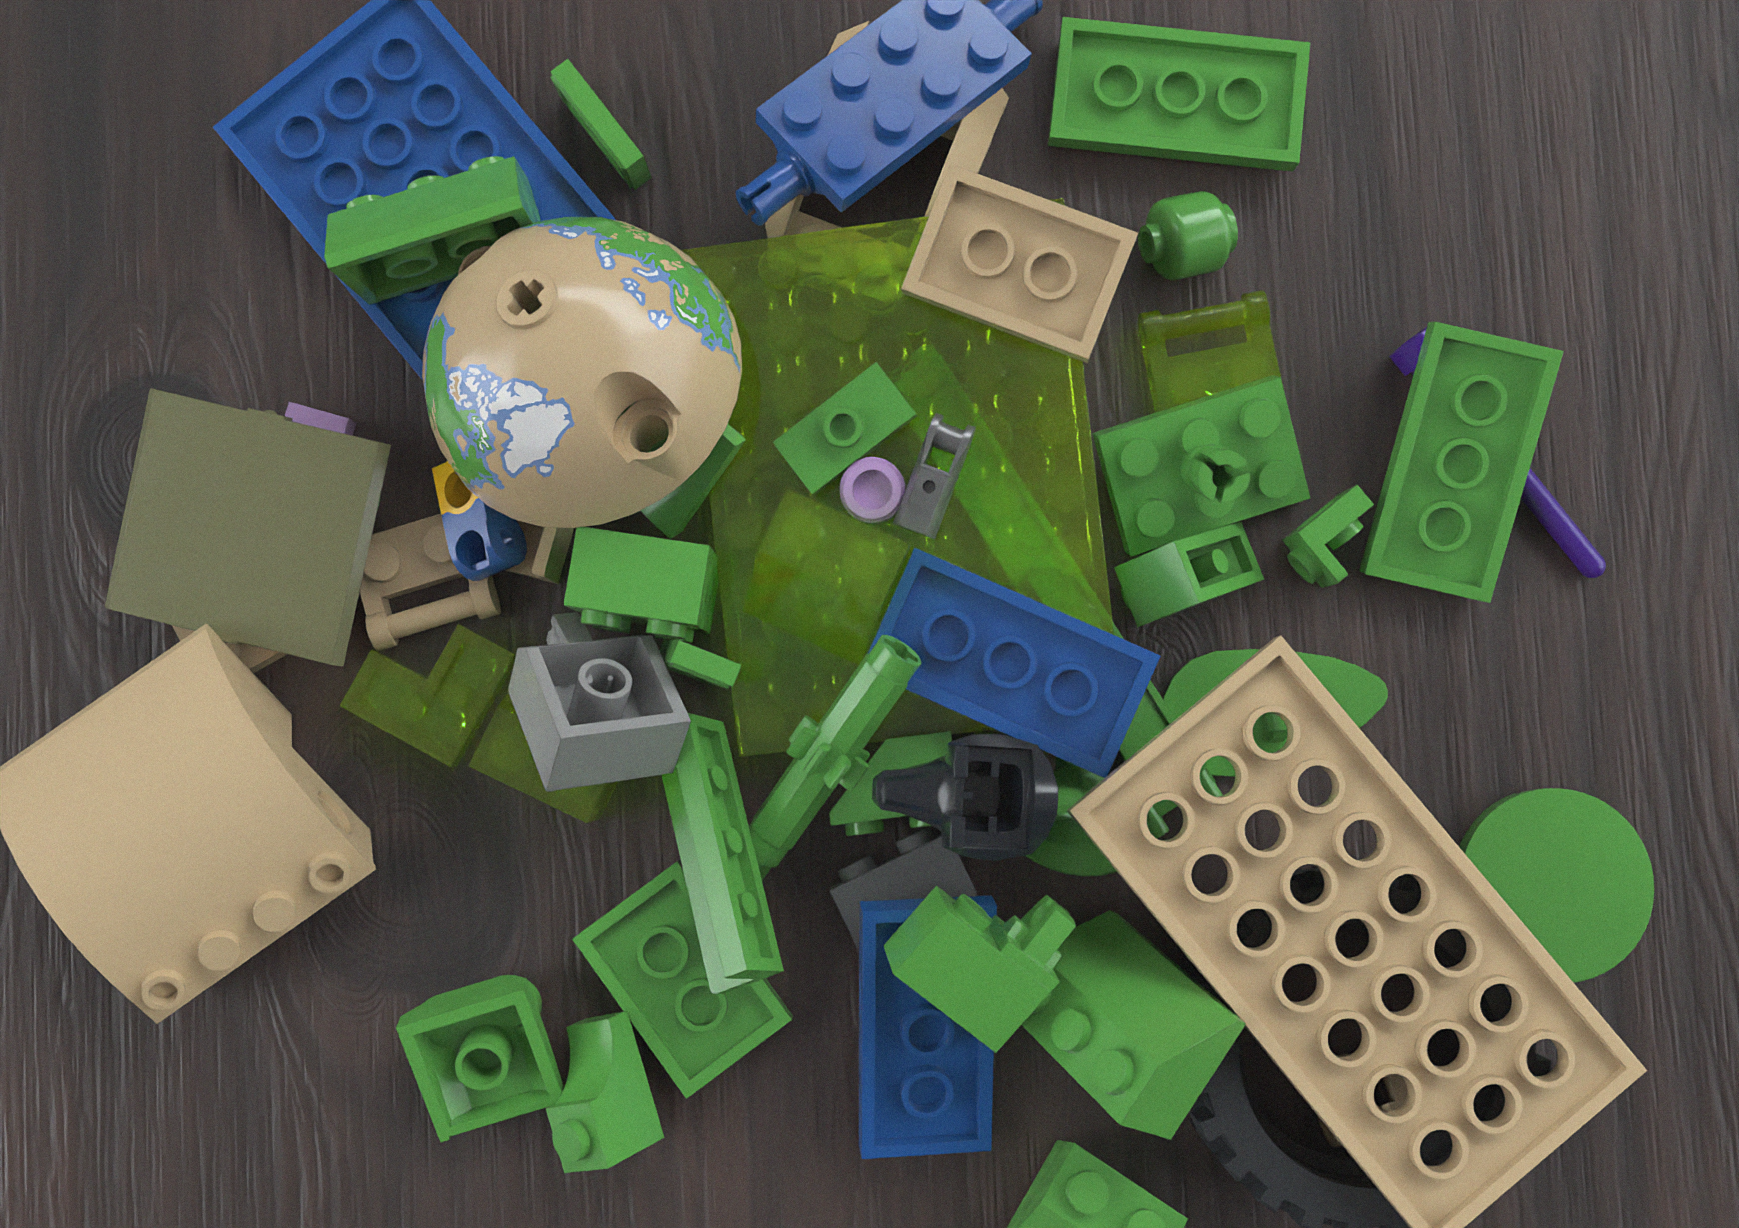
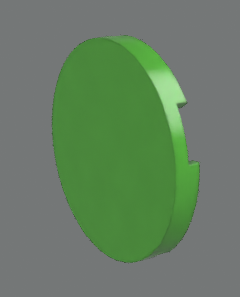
M1539 788L1517 794L1513 793L1498 800L1484 810L1471 824L1460 843V849L1573 983L1594 978L1618 965L1635 948L1647 928L1654 903V876L1648 853L1631 824L1618 811L1596 797L1583 792L1561 788Z

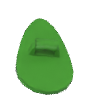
M1260 649L1214 651L1187 662L1172 676L1162 697L1175 719ZM1295 652L1359 728L1366 724L1385 704L1388 698V690L1386 684L1378 676L1357 665L1333 657ZM1273 713L1261 715L1253 726L1254 741L1265 752L1273 753L1283 747L1287 739V727L1284 721ZM1214 756L1204 763L1211 775L1235 777V770L1232 764L1223 757Z

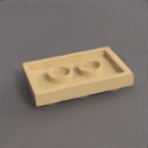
M949 164L901 290L905 295L1088 363L1138 233Z

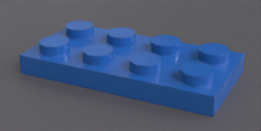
M914 548L868 652L869 654L882 635L897 638L914 650L922 662L909 680L906 687L907 690L1016 739L1036 744L1041 750L1103 778H1106L1161 657L1154 652L917 548Z
M992 895L968 896L981 906L991 919L994 915L997 916V905ZM925 898L859 901V1149L862 1159L991 1151L994 1051L893 975L883 946Z

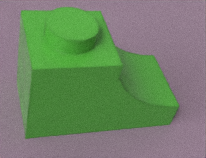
M622 1011L585 1018L567 1026L570 1044V1066L567 1082L556 1104L546 1108L553 1132V1145L560 1156L564 1173L608 1169L663 1139L664 1134L628 1012Z

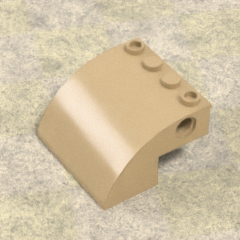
M207 623L0 766V830L20 871L38 900L67 938L112 985L156 1024L376 870L373 863L370 829L292 748V714Z

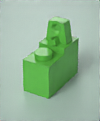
M936 885L883 946L893 975L996 1053L1060 982L1053 970L1062 956L1058 948L1076 925L1069 915L1070 913L1047 894L1021 920L1014 915L1007 922H1004L996 915L991 919L986 911L967 895L961 894L955 900Z

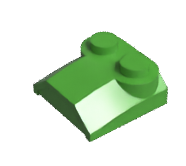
M502 975L429 998L400 1017L396 1030L440 1142L448 1141L451 1136L550 1107L556 1104L560 1098L564 1086L540 1016L542 1011L541 995L527 978L516 975Z

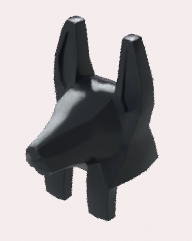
M988 731L972 732L970 736L949 742L945 756L933 761L903 769L882 771L873 778L871 790L872 800L881 810L902 813L940 830L942 846L969 858L992 861L1032 854L1048 837L1058 810L1057 782L1050 762L1038 745Z

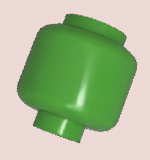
M1206 191L1168 197L1154 203L1147 214L1146 225L1141 226L1138 233L1139 250L1144 261L1152 263L1159 275L1173 281L1204 275L1221 269L1227 261L1229 254L1234 251L1238 240V228L1233 211L1227 204L1221 203L1214 194Z

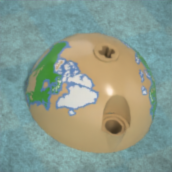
M562 217L538 221L513 230L498 239L492 246H484L468 254L459 267L458 276L444 292L429 326L423 350L422 379L430 426L440 450L467 489L496 511L512 519L541 527L578 528L608 523L632 515L661 500L687 480L709 456L725 431L737 401L742 374L741 341L735 318L722 293L692 258L670 242L626 222L603 217ZM629 406H631L625 413L622 414V412H623L626 408H628ZM667 439L662 447L656 451L649 452L654 444Z

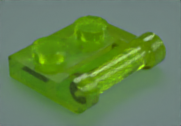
M1263 290L1243 293L1241 300L1166 315H1161L1159 310L1138 314L1139 337L1155 413L1271 375L1281 377L1270 328L1269 302ZM1244 325L1247 342L1170 357L1167 355L1165 340Z

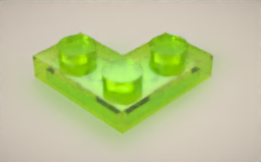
M460 624L457 625L428 678L379 651L371 650L342 700L340 707L447 766L457 767L512 670L516 654Z

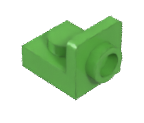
M1358 484L1337 494L1282 539L1291 551L1287 555L1288 561L1306 582L1310 584L1317 582L1319 586L1324 588L1338 584L1348 576L1346 570L1325 544L1327 543L1332 550H1335L1364 527L1357 518L1374 504Z

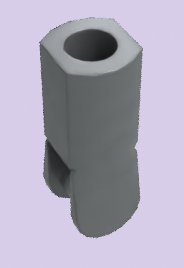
M935 413L893 521V524L932 539L936 538L976 428L967 425L966 429L962 430L943 423L944 415ZM933 447L955 455L949 473L927 465Z

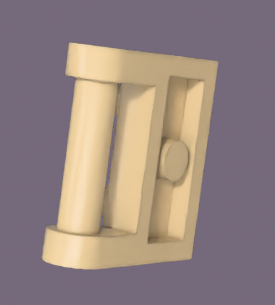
M441 514L375 533L371 536L359 592L366 613L367 633L373 647L377 651L397 646L399 638L467 617L478 615L482 620L501 614L500 602L492 576L482 581L469 580V591L392 614L388 599L463 577L450 557Z

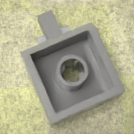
M578 612L553 614L551 619L552 629L548 632L546 640L548 645L518 648L508 688L546 792L673 773L691 720L653 636L637 635L593 640L586 626L580 623L581 617Z

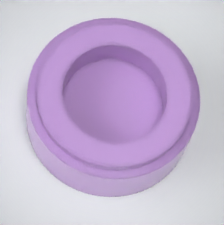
M866 457L854 462L845 471L840 482V498L845 509L854 518L870 524L883 523L895 517L906 490V483L901 472L891 462L878 457Z

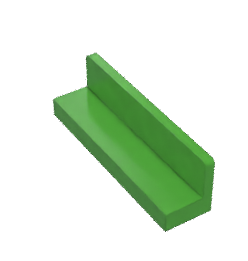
M688 713L691 722L673 773L663 774L662 779L709 988L713 994H725L784 970L724 722Z

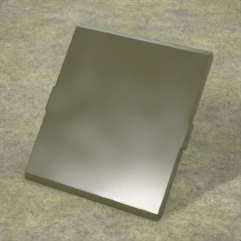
M150 388L105 607L110 610L193 631L207 623L225 643L249 644L329 665L344 666L391 445L293 422V418L278 415L273 410L261 411L248 408L246 411Z

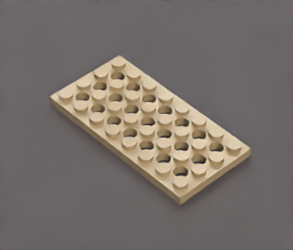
M1282 636L1274 637L1067 809L1068 813L1231 1011L1246 1023L1245 1028L1410 1228H1464L1647 1071ZM1265 713H1273L1279 716L1287 727L1285 744L1281 749L1273 753L1260 749L1253 738L1254 723ZM1214 756L1227 759L1235 770V783L1232 789L1219 797L1207 793L1200 782V770L1203 764ZM1312 766H1318L1326 771L1332 783L1330 796L1324 803L1318 806H1310L1305 803L1298 792L1300 775ZM1162 800L1174 802L1180 808L1183 815V825L1180 832L1169 840H1158L1150 833L1147 827V814L1150 808ZM1259 810L1271 812L1278 820L1280 827L1279 837L1275 844L1264 850L1253 848L1245 836V824L1248 818ZM1357 820H1364L1375 831L1376 846L1368 857L1355 860L1348 855L1344 848L1343 835L1351 823ZM1216 854L1224 861L1227 867V880L1224 886L1217 892L1211 894L1201 893L1193 884L1192 868L1200 857ZM1313 864L1323 875L1324 889L1320 897L1315 901L1301 904L1291 893L1290 879L1294 871L1300 866ZM1410 874L1420 885L1421 899L1415 909L1408 913L1400 914L1391 906L1388 892L1391 883L1397 877ZM1262 909L1271 919V935L1259 947H1245L1237 936L1238 920L1248 910ZM1360 919L1366 925L1369 932L1368 945L1360 955L1351 958L1344 957L1336 946V932L1345 921ZM1448 929H1457L1465 938L1466 953L1460 963L1453 967L1445 968L1439 964L1435 957L1434 945L1441 933ZM1300 963L1309 964L1317 978L1314 993L1304 1001H1289L1282 989V979L1285 972L1293 965ZM1406 974L1414 986L1413 1000L1407 1008L1401 1011H1388L1381 999L1382 986L1392 975ZM1504 984L1511 994V1009L1503 1019L1489 1022L1481 1012V997L1490 986ZM1342 1019L1356 1020L1362 1032L1359 1047L1355 1052L1347 1056L1334 1055L1328 1045V1033L1331 1027ZM1441 1029H1452L1459 1039L1458 1055L1448 1065L1434 1066L1427 1054L1429 1039ZM1542 1039H1550L1557 1050L1556 1065L1546 1075L1533 1076L1528 1069L1526 1061L1528 1050L1535 1042ZM1399 1074L1404 1078L1407 1086V1095L1404 1102L1395 1110H1379L1374 1101V1089L1377 1082L1386 1075ZM1497 1084L1504 1092V1109L1497 1118L1490 1121H1480L1473 1109L1475 1095L1482 1087ZM1435 1130L1448 1131L1453 1144L1449 1158L1437 1166L1424 1165L1420 1156V1145L1423 1138Z

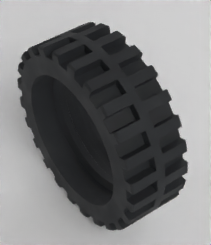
M1297 868L1290 879V890L1293 897L1299 903H1311L1322 894L1324 878L1318 868L1305 870ZM1404 874L1397 877L1391 883L1388 897L1393 909L1403 914L1412 911L1419 904L1421 888L1413 876ZM1256 908L1246 911L1237 923V936L1245 947L1254 948L1263 945L1269 939L1272 932L1271 919L1262 909ZM1349 919L1340 925L1337 932H1368V929L1360 919ZM1448 929L1436 939L1434 953L1441 966L1445 968L1453 967L1460 963L1465 956L1466 941L1457 929ZM1184 954L1180 963L1188 968L1187 973L1229 1008ZM1494 984L1487 988L1480 1001L1481 1012L1489 1022L1503 1019L1509 1013L1512 1005L1511 994L1504 984ZM1241 1031L1190 1109L1189 1114L1191 1117L1188 1119L1199 1137L1236 1182L1242 1183L1259 1203L1273 1213L1277 1212L1278 1209L1287 1212L1297 1225L1302 1228H1322L1323 1224L1333 1226L1334 1228H1410L1352 1157L1333 1156L1307 1148L1281 1132L1270 1121L1257 1103L1248 1084L1242 1060ZM1458 1039V1046H1457V1055H1458L1459 1047H1460L1459 1039ZM1534 1043L1527 1053V1066L1533 1076H1543L1552 1071V1060L1537 1054L1536 1044ZM1497 1084L1486 1085L1477 1092L1473 1102V1109L1480 1121L1493 1120L1502 1113L1505 1106L1504 1092ZM1435 1130L1423 1138L1420 1145V1156L1424 1165L1437 1166L1449 1158L1453 1144L1448 1131Z

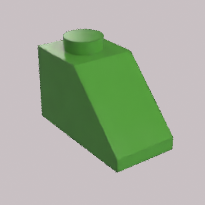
M1241 521L1171 542L1114 567L1121 584L1123 600L1131 610L1137 627L1264 580Z

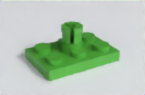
M1271 375L1092 433L1124 551L1130 556L1310 499L1282 380L1278 376Z

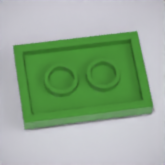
M681 860L675 862L572 939L622 1010L628 1012L630 1021L686 1099L793 1018L789 1009L766 978L725 994H713L710 991Z

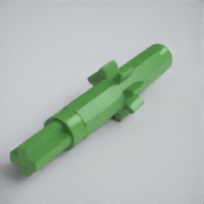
M882 635L870 653L866 654L820 722L817 723L814 719L805 715L788 739L791 745L786 752L794 759L758 809L749 825L762 880L771 867L778 866L789 849L793 848L838 783L852 791L869 768L866 760L870 753L863 748L908 686L909 680L922 663L916 652L897 638Z

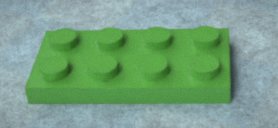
M1062 17L1048 146L1293 172L1300 162L1310 42Z
M1428 322L1360 565V572L1482 602H1491L1564 351L1444 323Z

